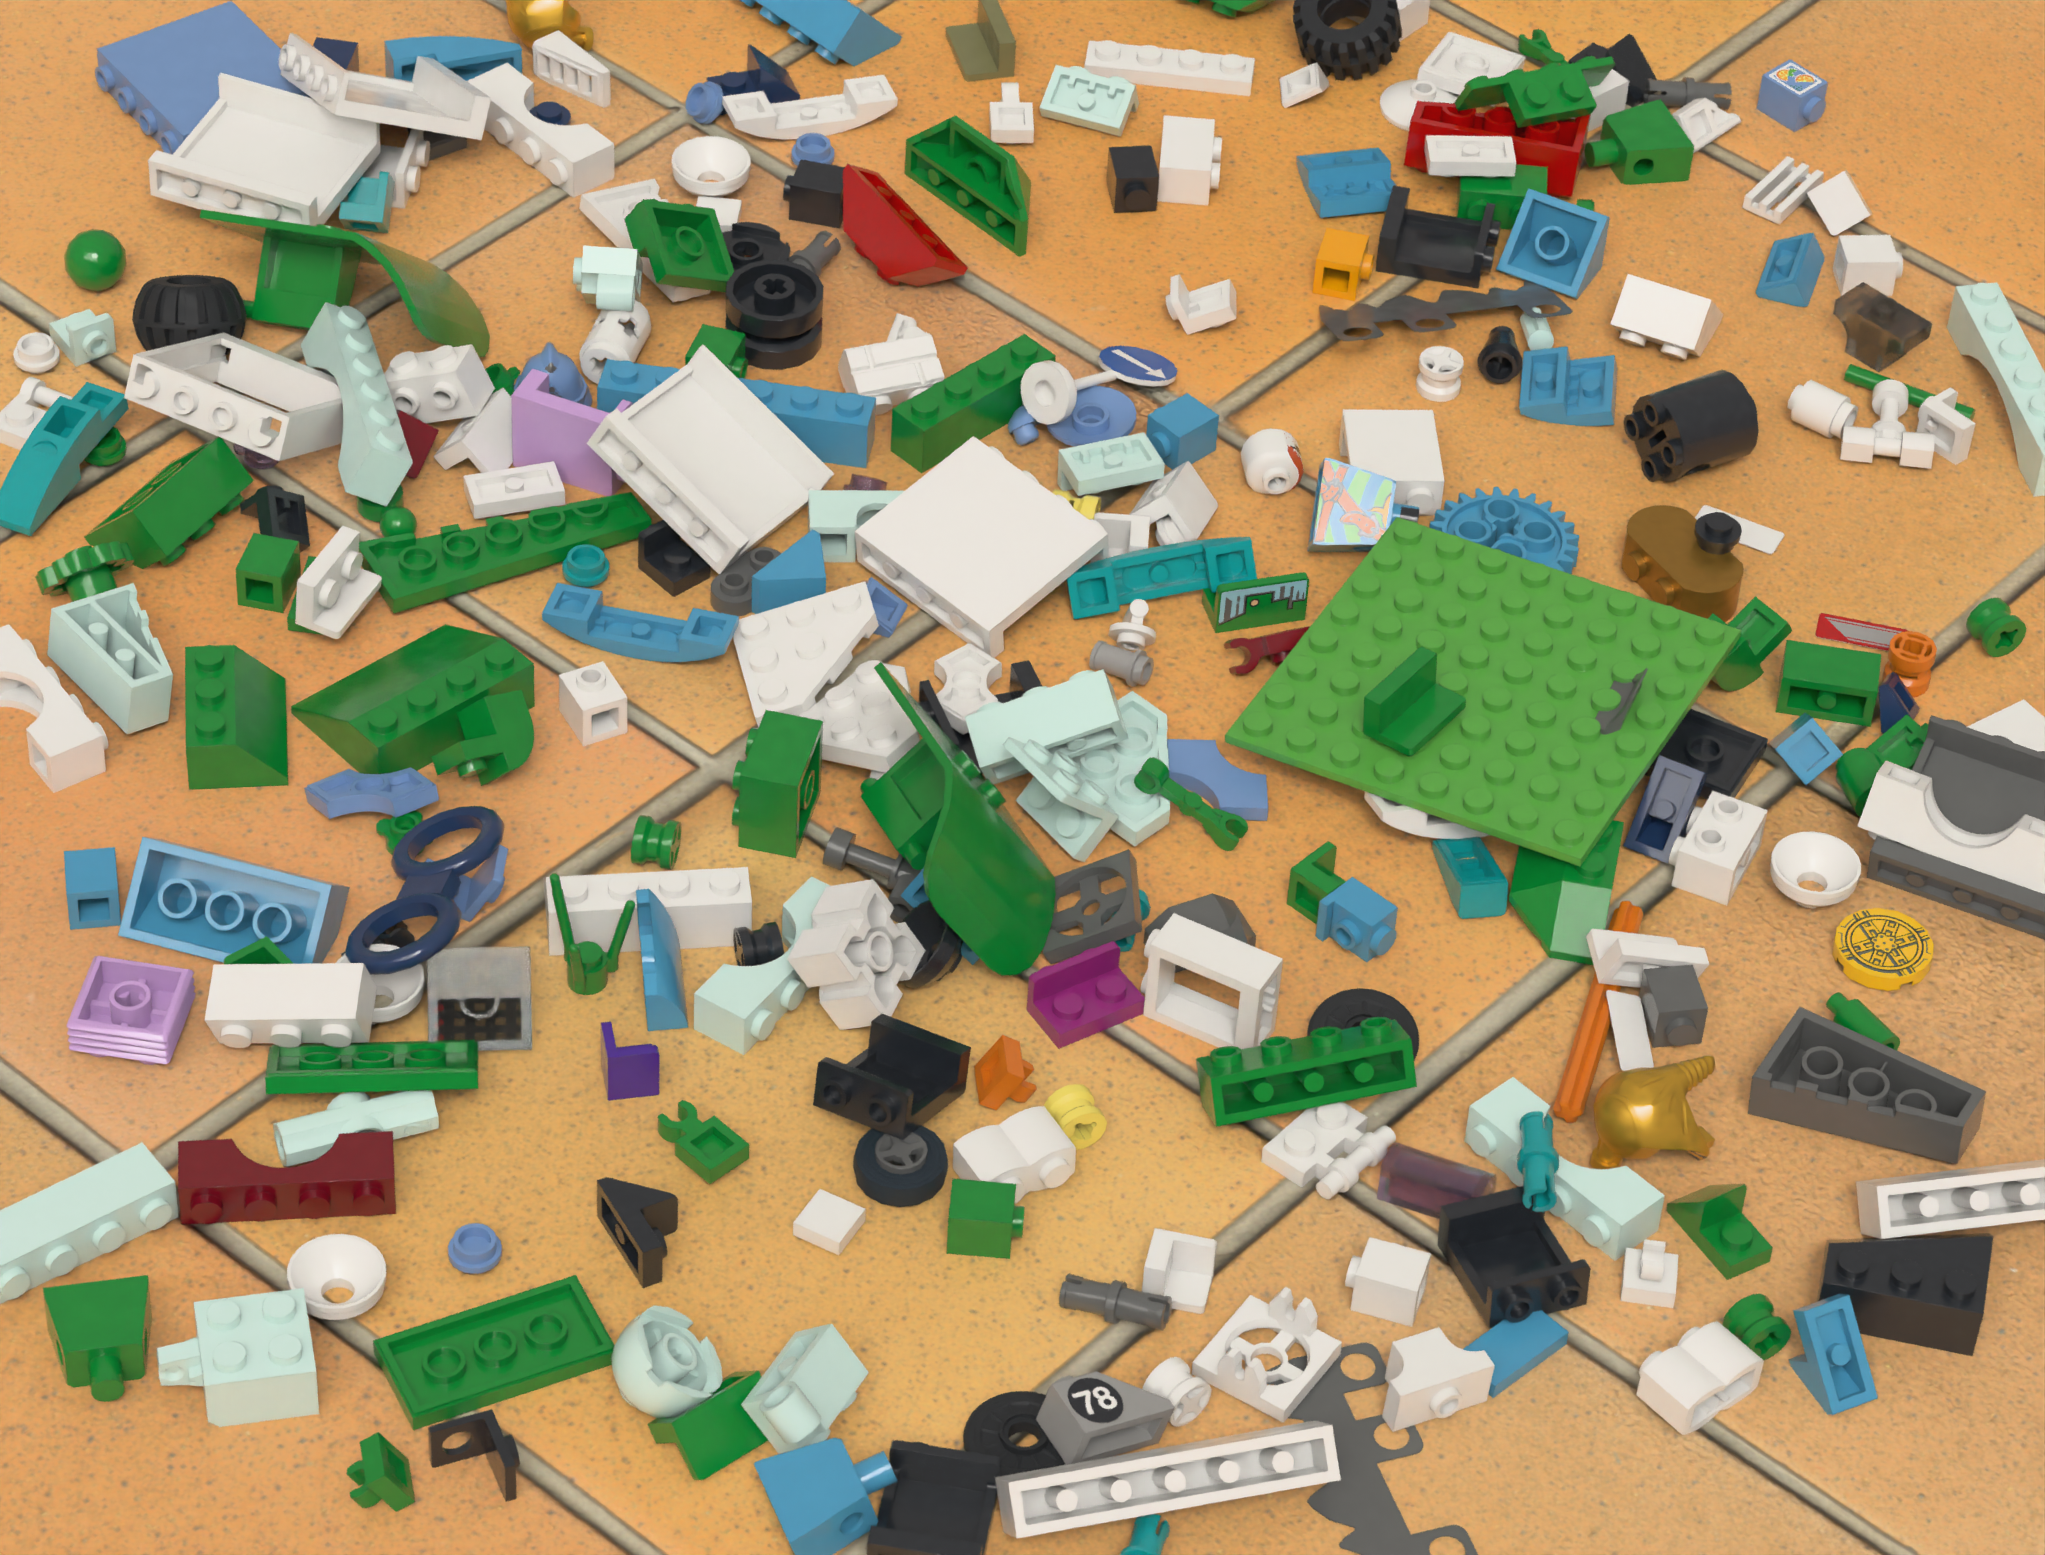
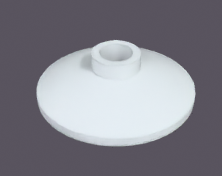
M1417 79L1404 80L1385 89L1380 98V111L1391 124L1409 131L1410 120L1417 101L1454 103L1459 95L1436 88L1429 81H1417Z

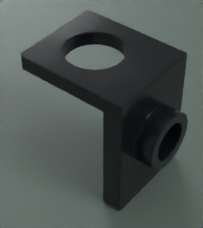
M492 1409L428 1427L429 1461L432 1468L485 1454L505 1502L516 1499V1467L520 1466L517 1446L511 1434L503 1436ZM455 1433H471L470 1439L460 1447L453 1449L442 1447L444 1441Z

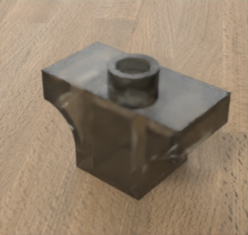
M1864 282L1835 300L1833 314L1842 322L1847 334L1845 352L1877 372H1881L1930 337L1932 328L1930 321Z

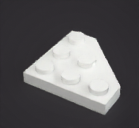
M865 581L739 619V625L733 635V640L758 728L765 710L795 716L808 711L816 704L814 697L826 683L833 684L853 659L851 651L861 638L869 639L878 628L879 624Z
M869 660L860 664L852 675L838 686L828 690L825 697L808 711L798 715L823 721V760L886 773L920 741L917 729L874 669L881 661ZM882 663L910 694V684L905 667Z

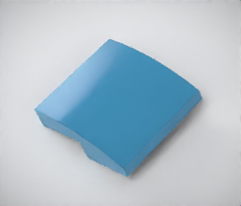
M1379 148L1297 156V167L1303 186L1320 218L1387 210L1393 185H1397L1391 179V162Z
M1568 346L1524 351L1519 403L1521 415L1549 423L1575 426L1614 425L1618 370L1615 355L1570 360Z

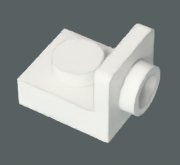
M1950 387L1936 396H1930L1922 403L1918 411L1919 422L1916 432L1935 434L1934 451L1954 465H1957L1968 457L1976 423L1955 410L1958 392Z

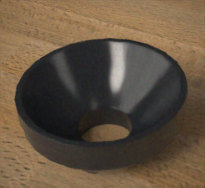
M927 900L915 907L902 921L907 924L926 950L910 980L898 981L899 984L909 988L922 987L935 981H940L945 975L955 971L963 956L961 954L963 940L936 912L930 900Z

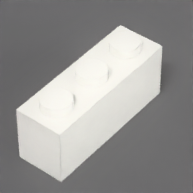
M364 963L213 965L205 1022L219 1044L234 1048H245L250 1046L251 1043H273L286 1048L297 1047L301 1043H324L332 1047H346L351 1043L369 1042L377 986Z

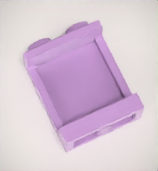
M532 369L511 395L513 466L521 467L554 461L562 482L604 496L615 495L625 481L587 444L603 419L610 413L549 394V374ZM622 400L616 408L622 413L632 405V402Z

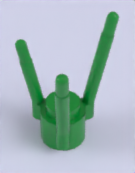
M553 873L550 875V883L564 944V960L567 962L568 986L577 994L594 995L606 987L608 973L618 970V956L632 919L635 902L628 900L625 903L608 952H604L598 944L590 941L575 944L560 877L558 874Z

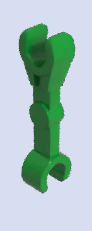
M1540 29L1533 30L1532 40L1526 38L1524 34L1519 35L1518 51L1521 54L1542 60L1546 65L1550 63L1570 64L1564 59L1563 54L1555 52L1551 48V44L1544 31Z
M1155 757L1147 759L1141 768L1142 770L1134 778L1135 786L1146 794H1157L1159 792L1177 805L1183 814L1192 816L1201 822L1217 846L1226 851L1234 850L1239 843V838H1242L1248 830L1247 822L1238 815L1217 808L1213 809L1204 803L1197 793L1189 792L1169 778V770L1161 760Z

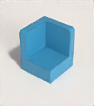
M1806 712L1769 742L1770 746L1783 758L1805 785L1810 783L1843 755L1817 722Z

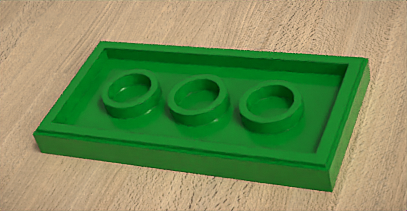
M478 1041L351 1043L346 1047H332L326 1044H300L297 1047L286 1048L272 1045V1047H269L265 1075L266 1094L478 1089Z
M576 1275L373 1340L374 1355L413 1431L612 1365L611 1357L615 1347Z

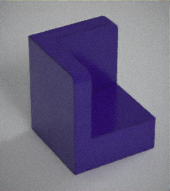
M611 1021L601 1022V1067L608 1101L659 1095L660 1055L658 1047L652 1044L616 1047Z

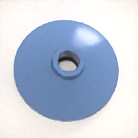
M1092 386L1077 390V401L1072 414L1062 422L1047 425V428L1057 440L1073 447L1128 436L1136 424V408L1133 402L1122 392L1109 387Z

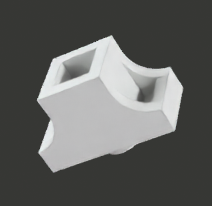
M1440 1327L1394 1341L1391 1345L1385 1373V1380L1388 1382L1389 1387L1382 1417L1392 1432L1437 1417L1446 1418L1458 1410L1486 1402L1495 1365L1484 1350L1466 1351L1453 1345Z

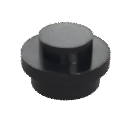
M1714 512L1703 515L1696 521L1694 533L1701 549L1711 554L1722 555L1732 551L1734 546L1740 541L1742 529L1740 524L1728 514Z

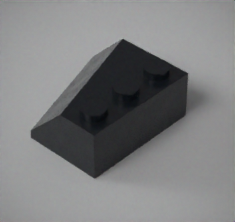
M1990 1233L1908 1236L1887 1239L1827 1240L1817 1302L1837 1294H1847L1851 1299L1860 1334L1973 1356L1984 1315L1993 1235Z

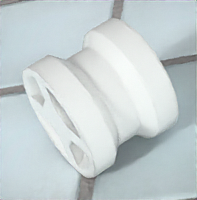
M1433 346L1425 349L1419 358L1418 366L1421 372L1418 374L1416 381L1417 392L1422 397L1436 402H1447L1456 398L1461 388L1459 376L1462 374L1464 366L1462 355L1458 351L1444 346Z
M1179 1357L1168 1358L1160 1363L1148 1376L1142 1388L1171 1401L1175 1409L1169 1419V1423L1176 1427L1184 1426L1194 1420L1208 1404L1212 1391L1210 1385L1203 1378L1190 1375L1188 1364Z

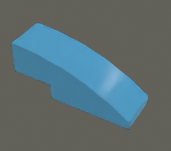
M457 36L411 37L384 41L386 77L412 82L417 56L435 59L466 81L505 63L510 64L522 73V48L520 44Z

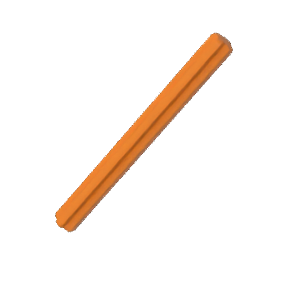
M1622 901L1619 908H1616L1613 912L1608 930L1638 934L1643 918L1641 907L1633 906L1630 901ZM1596 971L1553 1107L1556 1117L1564 1118L1567 1123L1576 1122L1578 1116L1584 1113L1609 1031L1611 1017L1606 991L1620 992L1622 986L1600 984Z

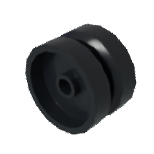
M763 260L741 267L728 279L726 284L725 329L746 333L745 358L748 359V365L771 370L793 368L813 359L822 345L824 286L817 274L805 266L787 260Z

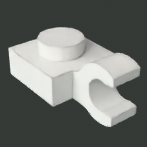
M1001 82L1002 99H1000V102H990L989 106L990 140L994 143L1007 144L1033 143L1034 121L1032 102H1019L1018 83Z

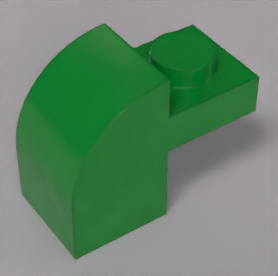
M1756 596L1729 624H1726L1713 613L1708 618L1709 620L1740 629L1741 636L1711 680L1726 691H1736L1754 682L1764 673L1760 663L1792 632L1789 623Z
M522 690L486 696L456 712L465 740L459 741L431 758L437 776L458 772L459 778H466L477 774L481 786L523 765L533 748L534 727Z

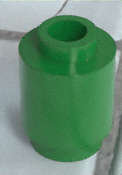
M1854 748L1847 751L1838 759L1835 766L1837 772L1836 781L1859 817L1862 815L1876 774L1883 765L1876 754L1869 752L1865 748Z

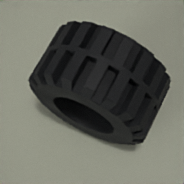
M1396 0L1294 1L1293 21L1303 58L1306 57L1308 65L1318 63L1326 77L1333 73L1336 80L1345 81L1346 76H1353V80L1362 79V74L1365 72H1369L1371 75L1379 71L1378 65L1383 64L1387 66L1392 60L1391 53L1398 52L1400 47L1399 38H1402V27ZM1356 16L1365 18L1359 25L1349 29L1330 27L1334 22L1345 17Z

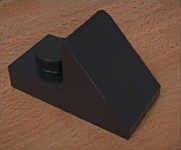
M1631 34L1622 38L1609 49L1592 43L1568 61L1571 64L1589 56H1594L1596 59L1612 57L1615 62L1613 70L1629 80L1626 105L1630 107H1636L1643 102V94H1654L1657 92L1644 90L1647 78L1657 79L1638 43Z
M609 1177L597 1180V1217L642 1288L662 1282V1258L667 1257V1246L663 1236L674 1233L678 1228V1198L669 1192Z

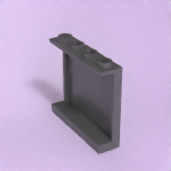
M1931 715L1927 738L1912 771L1932 778L1936 804L1942 814L1953 825L1970 833L1985 835L1998 833L2010 828L2024 814L2045 821V751H2036L2015 744L2006 737L1992 736L1968 728L1956 720H1944ZM1876 837L1870 851L1867 878L2045 940V894L1927 854L1899 842Z

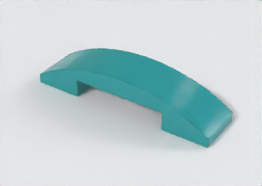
M1229 537L1168 544L1105 558L1083 565L1066 581L1073 619L1120 611L1119 605L1132 603L1136 599L1148 600L1204 588H1210L1211 592L1214 593L1220 584L1257 579L1251 538Z

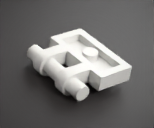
M1338 1102L1306 1109L1263 1147L1261 1162L1301 1188L1314 1177L1318 1178L1320 1181L1316 1184L1317 1192L1323 1198L1331 1199L1338 1192H1346L1359 1180V1173L1367 1166L1374 1167L1387 1155V1148L1395 1142L1396 1135L1386 1125L1380 1126L1374 1133H1365L1368 1117L1346 1103ZM1343 1151L1349 1154L1346 1158L1335 1159Z

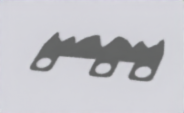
M1528 281L1523 282L1524 286L1518 290L1493 287L1489 290L1488 294L1463 290H1443L1438 301L1434 303L1402 295L1385 301L1377 308L1363 303L1357 304L1349 311L1332 309L1324 305L1319 306L1321 321L1338 339L1343 341L1382 337L1383 332L1374 324L1375 322L1402 319L1415 332H1430L1455 328L1456 324L1446 315L1449 313L1518 305L1528 316L1533 318L1568 315L1573 311L1552 291ZM1539 305H1554L1560 307L1561 310L1556 313L1542 314L1534 312L1532 308ZM1423 319L1442 320L1445 324L1436 328H1424L1417 326L1416 322ZM1350 328H1366L1371 330L1372 333L1367 336L1352 337L1343 334V331Z
M1358 1343L1341 1347V1355L1288 1417L1290 1419L1303 1420L1304 1422L1319 1421L1330 1424L1333 1427L1341 1480L1325 1484L1307 1500L1308 1504L1328 1520L1354 1528L1355 1530L1343 1538L1339 1545L1342 1549L1359 1555H1431L1429 1551L1430 1544L1439 1537L1455 1538L1463 1544L1465 1555H1478L1467 1531L1458 1525H1449L1410 1534L1377 1463L1418 1454L1423 1449V1441L1415 1425L1405 1428L1409 1433V1441L1404 1447L1395 1450L1386 1449L1380 1446L1374 1438L1375 1429L1379 1425L1386 1423L1382 1415L1360 1420L1355 1419L1343 1393L1386 1383L1385 1373L1387 1368L1378 1349L1370 1343ZM1350 1354H1363L1373 1360L1376 1369L1371 1377L1364 1380H1355L1347 1377L1342 1372L1341 1361ZM1307 1355L1288 1360V1363L1304 1371L1307 1366ZM1279 1364V1365H1277V1366H1275V1367H1273V1368H1271V1369H1269V1370H1267V1371H1274V1370L1278 1369V1368L1281 1366V1364ZM1281 1379L1274 1382H1267V1384L1274 1385L1286 1383Z

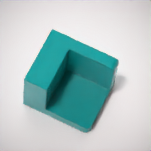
M380 171L379 179L361 177L348 193L347 202L341 201L339 220L345 229L389 233L395 183L389 172Z

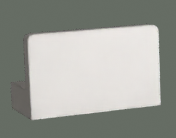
M504 388L491 394L478 416L463 418L433 456L445 470L467 458L471 460L481 473L508 469L513 463L511 396Z
M1188 460L1164 474L1163 479L1152 481L1129 515L1150 516V524L1169 514L1187 541H1194L1200 536L1218 508V503Z
M1591 929L1586 936L1600 984L1640 988L1644 969L1693 965L1697 978H1699L1710 965L1705 948L1678 945L1677 941L1670 937L1602 929Z

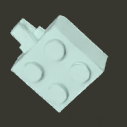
M304 1288L194 1302L196 1337L184 1342L157 1348V1364L161 1386H203L208 1422L218 1427L319 1414L317 1371Z

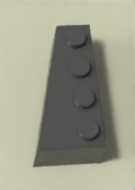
M1799 1007L1752 1076L1748 1114L1957 1164L1980 1129L1986 1091Z

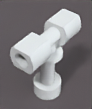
M1884 380L1874 387L1872 408L1880 416V420L1874 423L1871 428L1844 425L1840 460L1872 463L1873 455L1899 457V466L1931 469L1935 434L1907 432L1904 425L1898 421V417L1902 416L1908 408L1909 392L1902 382Z

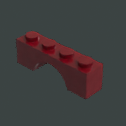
M393 1131L339 1134L333 1146L324 1155L310 1163L288 1168L270 1167L252 1161L237 1148L233 1139L178 1141V1194L181 1225L396 1214Z

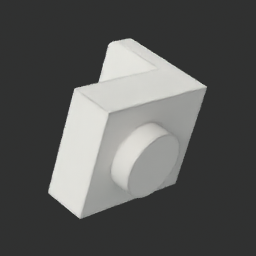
M1180 274L1170 279V294L1166 295V305L1173 320L1179 319L1186 334L1189 335L1210 327H1220L1229 321L1235 320L1237 292L1230 279L1189 292Z

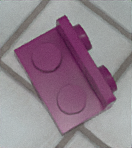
M1114 941L1096 948L1087 949L1079 955L1052 966H1045L1029 976L1027 1012L1058 1049L1144 1013L1145 997L1119 968L1120 947Z

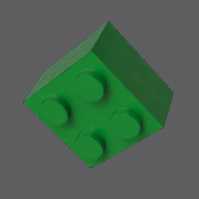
M765 710L759 728L750 729L745 750L747 758L745 761L738 760L732 782V788L739 790V796L736 798L732 813V825L739 826L738 847L796 858L821 793L823 721Z

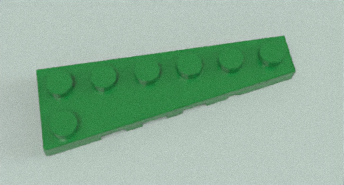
M628 492L569 503L560 507L552 506L531 510L528 518L515 521L504 519L503 516L487 518L486 526L461 530L459 524L440 527L439 535L416 539L414 533L411 532L359 542V553L363 555L361 565L363 569L382 577L381 587L378 591L392 612L398 613L562 562L567 557L568 552L578 545L588 544L603 549L636 539L642 530L652 525V519L633 493Z

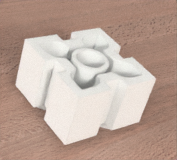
M874 879L827 886L811 914L813 929L802 930L787 958L808 988L820 987L819 1003L840 1030L871 1026L872 1020L882 1013L891 1017L903 995L897 987L898 981L910 980L926 951L905 922L894 923L890 915L894 910V906Z

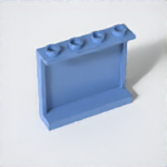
M232 1L97 49L98 67L95 68V77L102 91L108 92L118 102L124 113H129L139 123L146 135H151L163 152L172 155L218 101V76L220 73L311 98L280 75L279 54L281 49Z

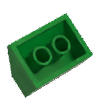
M218 436L170 462L85 535L84 538L92 546L113 541H119L120 544L128 543L134 558L132 565L141 569L158 561L163 566H166L187 550L182 544L190 537L194 541L215 526L212 517L217 512L224 515L244 500L240 492L254 480L225 441Z
M235 645L185 647L186 757L189 790L288 785L285 678Z

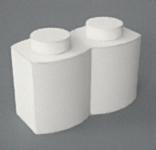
M1044 1106L1022 1110L1007 1118L1000 1125H990L976 1129L964 1135L953 1144V1170L960 1179L1016 1184L1015 1204L1029 1191L1056 1188L1065 1183L1075 1173L1076 1147Z
M1718 1321L1709 1323L1701 1328L1693 1327L1683 1335L1677 1346L1669 1348L1664 1352L1656 1351L1646 1358L1639 1370L1640 1381L1636 1395L1679 1433L1686 1435L1701 1428L1720 1410L1728 1409L1747 1397L1758 1386L1764 1360Z

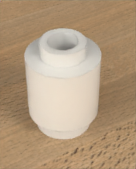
M1809 380L1804 386L1801 384L1797 385L1787 405L1788 409L1792 410V421L1828 438L1836 436L1842 439L1844 425L1853 426L1858 414V406L1851 404L1849 397L1813 380Z

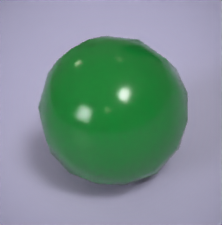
M90 229L78 233L68 243L64 255L65 270L78 287L91 291H102L113 287L123 277L127 265L126 250L112 233L104 230Z

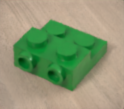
M643 199L624 218L633 249L638 250L640 257L649 258L657 284L726 292L727 281L734 273V269L715 209L698 207L692 204H675L661 202L656 199Z

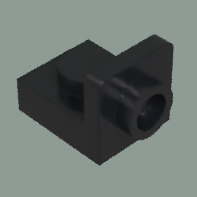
M265 486L240 503L241 514L258 518L260 534L299 541L300 552L310 546L303 495L284 491L279 486Z
M664 520L650 525L639 533L638 568L671 596L675 597L710 578V565L697 552L681 540V536Z

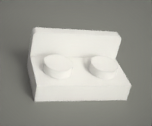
M342 526L298 579L295 624L328 637L339 639L379 590L382 577L361 569L363 555L359 553V531Z

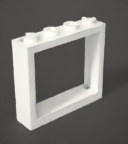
M219 333L133 354L124 398L277 461L342 444L343 403L338 383L335 377L226 333ZM226 347L231 349L229 361L226 360L225 356ZM214 382H217V383H219V384H222V385H224V386H227V387H229V388H232V389H234V390H237V391H239V392H242V393H244V394H247V395H249V396H252V397H254V398H257V399H259V400H261V401H264V402H266V403H269V404H271V405H274V406H276V407H279V408L284 409V410L289 411V412H288V413H285V412H283V411H281V410H278V409H276V408H273V407H271V406H268V405H266V404H263V403H261V402H258V401H256V400H253V399H251V398H248V397H246V396H243V395H241V394H239V393H236V392H234V391H231V390H229V389H226V388H224V387H221V386H219V385H216V384H214ZM272 418L282 421L280 432L270 429Z

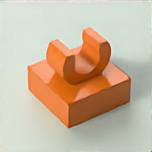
M1002 1035L974 1066L980 1105L997 1111L1008 1097L1017 1102L1024 1103L1037 1090L1035 1084L1025 1081L1034 1071V1067L1022 1059L1020 1041Z

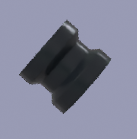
M776 922L764 923L760 929L752 931L747 927L734 928L733 942L737 966L765 964L784 954L782 938Z

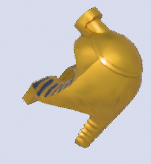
M506 0L509 26L526 47L533 49V43L536 40L559 30L583 50H591L594 42L593 30L590 26L580 25V13L571 7L566 0Z
M1705 1055L1660 1067L1634 1068L1617 1072L1605 1080L1593 1104L1594 1122L1599 1140L1597 1147L1593 1149L1590 1157L1592 1168L1612 1169L1621 1167L1623 1159L1644 1160L1661 1149L1686 1150L1698 1161L1707 1158L1710 1154L1709 1148L1713 1147L1715 1138L1702 1126H1697L1686 1099V1094L1713 1073L1715 1069L1714 1056Z

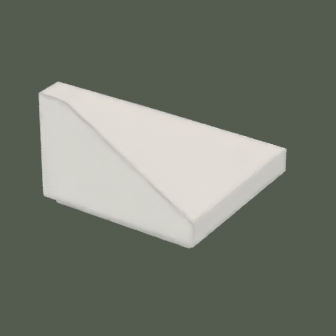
M1313 63L1280 79L1281 100L1284 108L1317 95L1329 87V81L1318 63Z

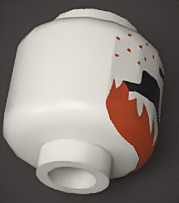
M1264 429L1251 435L1243 444L1241 450L1242 465L1246 482L1253 491L1264 494H1281L1291 491L1299 484L1304 473L1298 443L1290 433L1281 429Z

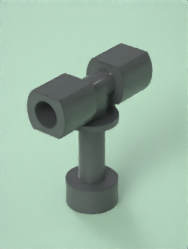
M836 827L827 844L823 864L843 871L847 863L889 878L887 888L891 889L892 892L888 900L894 906L890 918L897 923H901L914 908L900 895L921 870L913 869L900 853L897 859H893L855 845L856 834Z

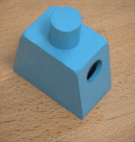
M839 1438L828 1439L754 1463L794 1555H833L869 1532L871 1525H877L878 1519L868 1495L897 1482L884 1451L853 1465L842 1439Z

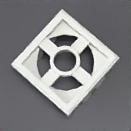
M1284 1287L1269 1304L1250 1295L1192 1362V1375L1203 1378L1212 1386L1284 1423L1341 1355L1342 1342L1317 1329L1318 1315L1310 1299L1305 1297L1297 1309L1294 1310L1292 1307L1293 1296L1291 1289ZM1256 1328H1269L1278 1333L1271 1343H1259L1256 1345L1239 1337L1243 1332ZM1295 1342L1302 1345L1307 1353V1366L1304 1371L1288 1363L1286 1352ZM1271 1354L1276 1356L1282 1364L1274 1371H1265L1261 1360L1256 1358V1356ZM1242 1359L1245 1360V1370L1242 1368ZM1280 1379L1286 1382L1279 1385H1267V1382H1274Z

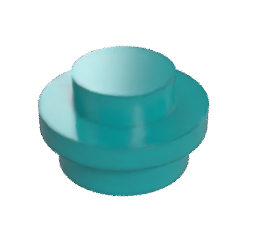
M584 544L575 546L568 552L562 564V572L565 579L570 583L580 587H592L607 579L610 565L600 548Z

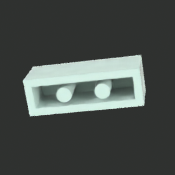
M1104 669L1096 672L1092 670L1078 672L1071 676L1067 682L1052 687H1035L1026 691L1020 698L1006 703H988L980 707L976 713L965 716L979 767L985 778H988L993 784L1029 773L1003 746L1008 737L1025 744L1029 739H1032L1046 748L1052 755L1056 751H1060L1070 758L1128 739L1113 686Z

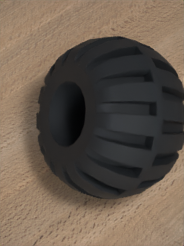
M174 275L152 279L142 286L135 300L132 320L140 343L146 351L219 333H226L241 339L246 323V310L238 289L229 280L207 275ZM226 347L225 355L231 353L230 348Z

